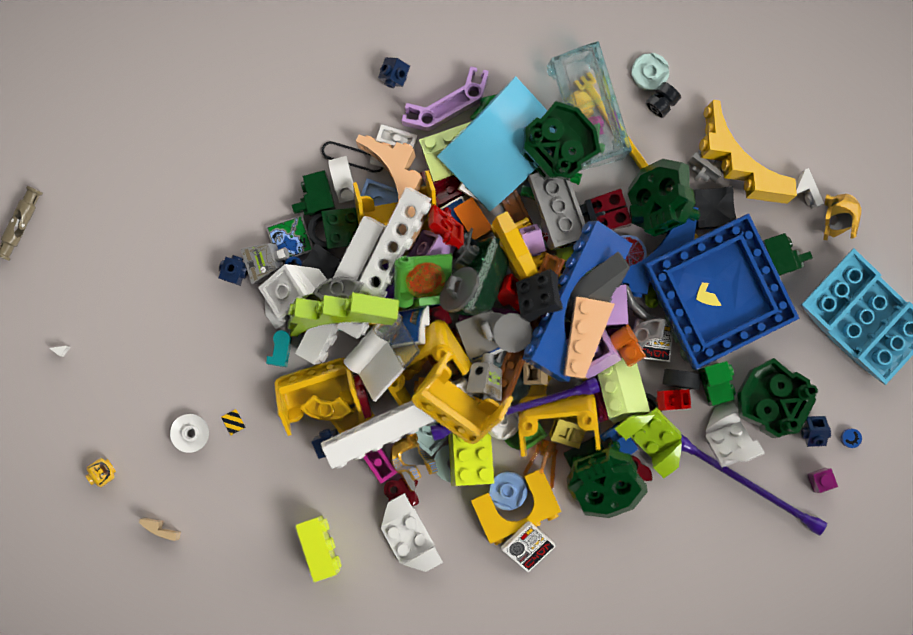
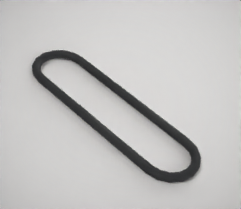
M329 141L323 144L321 150L322 155L329 160L336 158L329 157L325 154L324 148L328 144H334L340 147H344L350 150L370 155L364 152L363 150L333 141ZM349 163V166H353L373 173H378L382 171L384 168L381 167L378 170H373L353 163Z

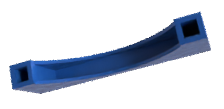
M590 221L583 226L582 234L574 244V251L566 261V268L558 278V291L563 310L541 315L540 323L533 331L531 342L524 350L522 358L524 361L558 381L569 382L571 378L563 375L568 348L564 320L567 302L572 290L583 275L593 267L606 261L616 252H620L623 258L626 259L632 243L599 221Z

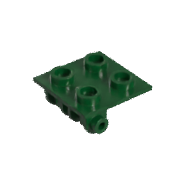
M356 207L321 211L327 249L348 247L359 227Z

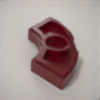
M355 373L353 374L356 392L364 418L367 419L372 416V410L365 385L360 375Z

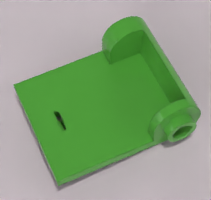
M452 254L415 257L402 256L395 260L394 300H399V307L407 308L412 306L414 298L440 296L444 284L451 276ZM430 264V266H435L441 271L442 280H437L441 281L440 284L433 291L422 293V291L417 292L413 290L409 284V277H414L409 276L411 271L420 265Z

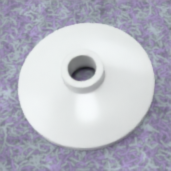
M182 415L172 424L170 430L171 441L180 451L187 453L199 451L208 441V425L198 415ZM189 430L194 431L193 437L188 435Z

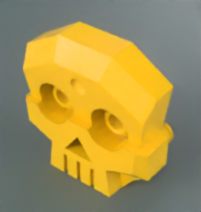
M506 211L496 216L492 222L491 231L511 273L517 279L523 280L538 273L537 267L541 266L546 252L543 251L540 255L531 256L519 232V229L531 226L529 219L526 217L514 223Z

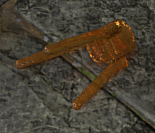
M542 440L541 444H537L536 450L528 462L523 475L527 474L539 452L540 456H543L540 474L544 472L547 458L552 456L550 487L553 489L556 455L558 452L556 449L557 444L547 440Z

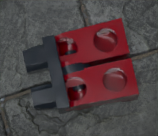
M621 188L585 200L584 204L579 206L583 217L588 216L589 221H599L611 230L632 225L628 208L625 207L626 202Z

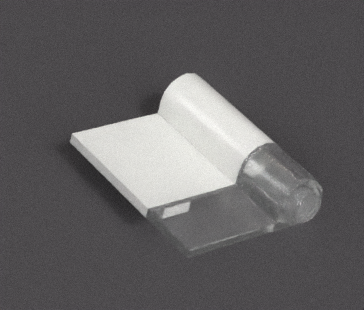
M399 313L398 319L393 325L376 323L344 359L346 367L360 375L372 400L375 402L420 353V350L402 322V317Z

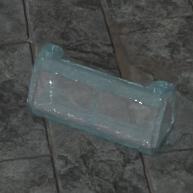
M599 41L551 58L547 65V72L549 76L556 79L563 103L579 108L597 129L601 152L582 164L581 170L623 160L632 151Z

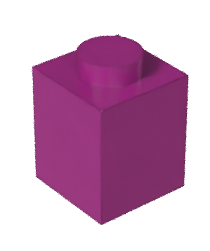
M822 468L807 474L815 493H822L838 487L832 468Z

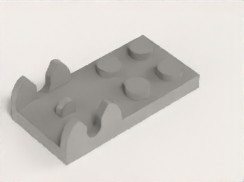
M539 173L529 175L528 180L542 217L541 229L544 233L547 232L548 248L553 250L577 242L582 234L581 230L586 223L571 181L558 178L544 180Z

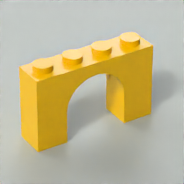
M542 468L524 476L533 497V507L531 512L522 520L509 521L500 516L489 492L471 499L490 544L498 545L506 541L505 537L511 534L513 536L528 521L538 527L541 525L540 521L544 519L551 521L559 517L558 513L562 511Z

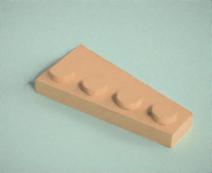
M575 297L563 376L585 379L614 303Z

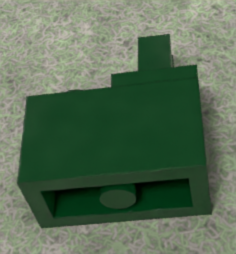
M325 170L303 175L304 181L301 182L303 193L307 192V194L300 198L301 202L292 205L293 213L304 212V215L314 216L321 211L336 210Z
M786 233L763 240L779 276L797 271L804 267L803 262L813 259L811 251L800 254L799 250L792 251L793 244Z

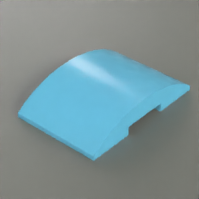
M515 76L489 102L483 111L436 157L490 212L535 170L522 155L524 146L523 130L536 117L541 119L547 112V109ZM550 127V132L555 133V129Z
M853 248L801 306L832 342L865 371L886 385L913 356V304L906 302L880 277L881 274Z

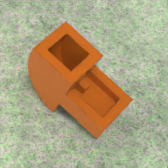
M628 324L610 335L613 346L619 351L628 367L633 366L646 357L638 344L637 337Z

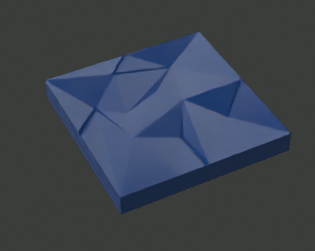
M749 213L642 265L693 370H697L800 319ZM702 283H709L705 292L715 294L721 306L708 305L696 300Z

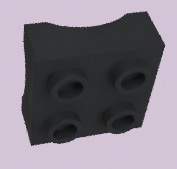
M733 186L694 190L696 203L694 207H697L700 211V218L696 222V230L719 228L736 219Z
M315 244L301 266L320 269L328 280L334 277L342 260L320 245Z
M551 269L516 282L520 317L528 323L541 315L563 310L558 291V275Z

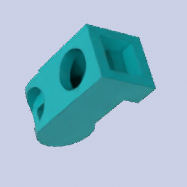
M280 330L273 336L275 344L273 356H267L266 364L287 368L292 338L286 331Z

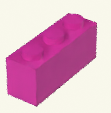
M382 448L365 453L364 460L381 484L397 474L391 460Z

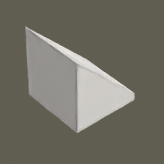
M60 346L49 349L57 355L64 357L71 347Z

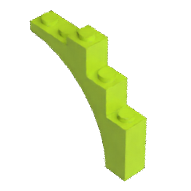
M353 292L348 299L324 295L320 301L296 298L293 304L289 305L288 315L291 316L288 321V329H291L290 336L298 337L308 329L333 323L363 322L393 325L398 319L399 300Z

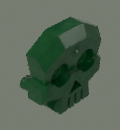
M558 101L553 103L541 119L536 117L523 130L524 146L522 155L544 180L558 178L569 181L582 169V164L601 152L596 127L579 108ZM549 128H554L555 133H551ZM569 149L574 150V155L569 153Z
M668 159L656 161L642 168L628 187L627 195L631 203L629 211L632 224L644 229V232L654 237L659 234L664 235L669 230L685 224L687 219L695 221L700 218V211L693 208L696 204L694 191L690 188L689 165Z
M775 358L770 359L749 370L737 392L739 417L759 426V430L771 438L797 434L800 432L816 402L815 396L818 393V388L815 385H811L810 379L798 372H790ZM778 383L782 384V389L778 388ZM765 407L769 409L768 414L764 412Z
M612 441L613 446L609 442L608 449L587 457L577 455V460L575 456L572 458L573 464L567 476V488L573 499L580 503L583 513L587 516L611 518L635 509L648 492L647 484L638 475L636 464L630 454L620 452V443L617 441Z

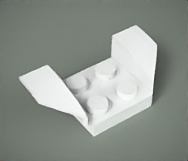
M284 264L258 287L265 298L266 316L276 330L289 320L286 316L289 305L293 304L296 298L305 299L309 295H315L313 293L314 290L327 280L320 269Z
M733 400L714 408L706 428V441L721 467L738 461L747 462L765 453L757 440L752 441L744 428Z
M405 493L388 502L381 530L399 563L425 572L443 563L435 549L434 542Z

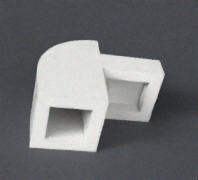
M347 156L328 160L339 203L354 200V182Z

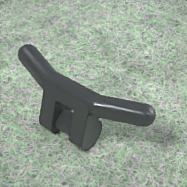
M626 285L627 308L633 310V314L644 321L657 319L645 312V309L634 299L630 287Z

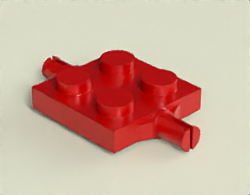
M433 204L429 209L430 230L434 234L442 236L445 245H454L460 249L464 244V226L452 217L451 209L446 207L442 210Z

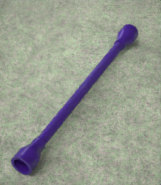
M594 377L585 380L580 385L574 386L571 390H564L547 395V397L544 396L540 397V399L537 398L525 403L523 402V404L508 407L505 415L564 399L567 396H574V394L578 396L581 394L591 395L600 392L598 381ZM440 423L430 426L434 441L443 439L450 433H453Z
M681 434V451L688 452L706 463L708 462L712 467L727 474V476L755 491V493L768 499V501L778 507L783 508V510L791 515L796 516L810 531L818 536L825 531L827 522L790 506V504L762 489V487L749 481V479L734 472V470L727 466L721 467L717 460L700 451L687 437Z

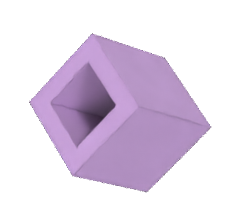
M537 224L519 229L531 256H537L541 252L546 251L541 229Z

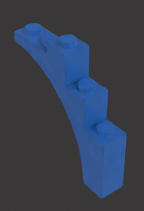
M687 219L685 224L669 230L660 245L648 257L630 266L620 285H628L633 297L642 298V295L648 294L649 278L642 265L694 240L697 220L691 221Z

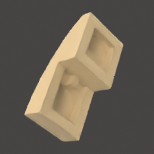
M149 518L139 520V523L145 529L159 537L172 541L180 540L181 532L162 529L163 521Z

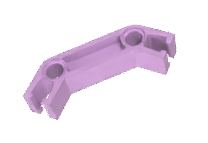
M470 66L466 84L426 108L406 103L405 114L409 115V112L418 114L419 118L418 120L406 119L407 115L403 114L402 125L422 131H432L479 104L483 98L489 71L483 70V74L481 73V78H483L481 84L472 83V77L475 76L477 68ZM471 90H475L478 92V95L471 97L468 93ZM426 116L433 119L428 124L423 123L422 120Z

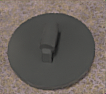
M470 267L461 268L448 278L440 294V305L448 312H456L464 308L472 300L479 285V275L474 269Z

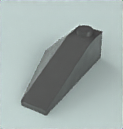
M616 252L577 282L567 302L565 318L569 321L572 320L575 297L609 303L612 301L613 293L620 286L630 268L620 252Z

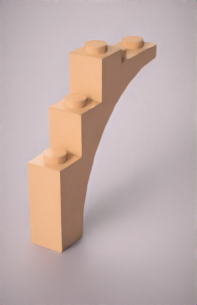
M358 135L356 139L358 148L372 155L391 175L397 188L398 202L405 188H412L419 192L423 184L422 177L415 170L409 171L416 157L411 145L396 142L393 148L388 143L383 142L381 144L376 142L371 136L366 135L364 137ZM412 206L408 209L410 217L415 215V209ZM429 211L426 215L423 214L420 220L422 222V225L418 232H414L411 238L413 239V243L409 250L412 249L413 244L429 214ZM401 224L399 227L402 235L406 233V226L404 224Z

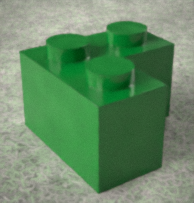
M728 361L698 369L709 406L735 399V387L729 382L733 380L734 370L731 364L728 365Z

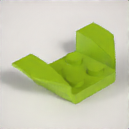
M655 408L646 415L629 416L615 427V430L625 440L631 437L652 458L653 468L663 478H666L679 468L682 445L681 432L658 408Z

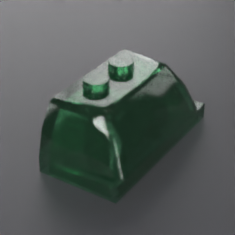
M492 236L478 241L479 254L468 266L478 273V289L472 300L464 308L454 313L471 317L487 313L492 309L509 266L506 253L498 245L500 239Z

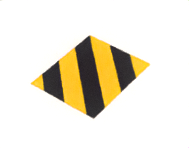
M237 409L221 417L230 435L246 428Z

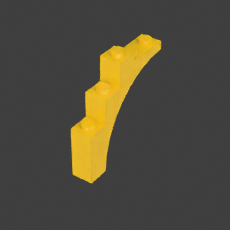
M712 100L704 109L706 136L699 143L701 158L722 161L721 169L723 170L724 178L745 181L744 190L746 198L788 204L797 196L795 178L768 170L752 159L735 141L729 131L722 114L720 101Z

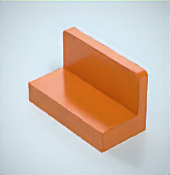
M472 197L454 208L455 214L467 232L473 228L472 239L477 240L484 234L488 235L492 232L491 224Z

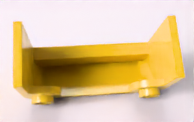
M428 170L425 171L426 186H421L419 192L431 198L429 203L432 207L433 204L436 205V192ZM357 182L353 183L359 225L363 217L368 216L387 226L398 202L375 206L374 200L370 196H360ZM429 214L420 232L422 229L432 232L429 228Z
M435 320L429 326H425V344L394 349L406 364L404 366L405 369L429 354H432L435 360L439 361L448 351L451 353L448 361L453 359L463 375L468 373L472 365L452 331L442 320ZM402 373L388 387L399 406L412 400L404 386L405 378Z
M448 351L434 365L412 397V402L416 407L465 442L476 444L503 420L513 398L509 396L500 405L493 399H483L479 403L448 381L452 375L451 370L445 365L451 355Z
M337 358L283 375L276 379L274 384L278 414L288 436L292 435L290 423L298 422L303 417L304 412L300 407L313 395L326 401H331L335 397H342L349 405L355 403L359 414L363 413L352 371L344 364L345 358Z
M574 394V396H567L564 399L519 411L518 429L521 457L527 456L526 436H532L537 432L538 419L577 416L578 425L581 429L595 431L596 450H601L595 396L593 394H581L578 396ZM547 395L525 397L520 400L519 404L537 398L540 399V397H547Z

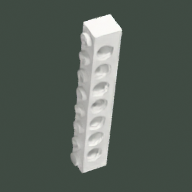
M405 188L360 279V282L364 285L359 294L386 297V289L394 281L395 260L402 257L405 250L411 247L413 243L411 238L414 232H418L422 225L420 220L423 214L426 215L431 207L429 203L431 198L412 188ZM411 206L415 209L413 217H410L408 214V209ZM401 224L406 226V233L404 235L399 231ZM393 241L398 246L396 252L391 250V243ZM384 259H386L389 263V267L387 270L384 269L382 266V261ZM375 277H378L380 279V285L378 287L375 286L373 282ZM345 322L339 323L337 328L357 339L365 336L370 326L369 323Z

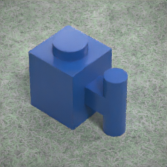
M619 422L600 435L603 442L609 438L612 441L619 442L620 452L631 455L639 449L631 437L625 440L617 434L615 427L620 424Z

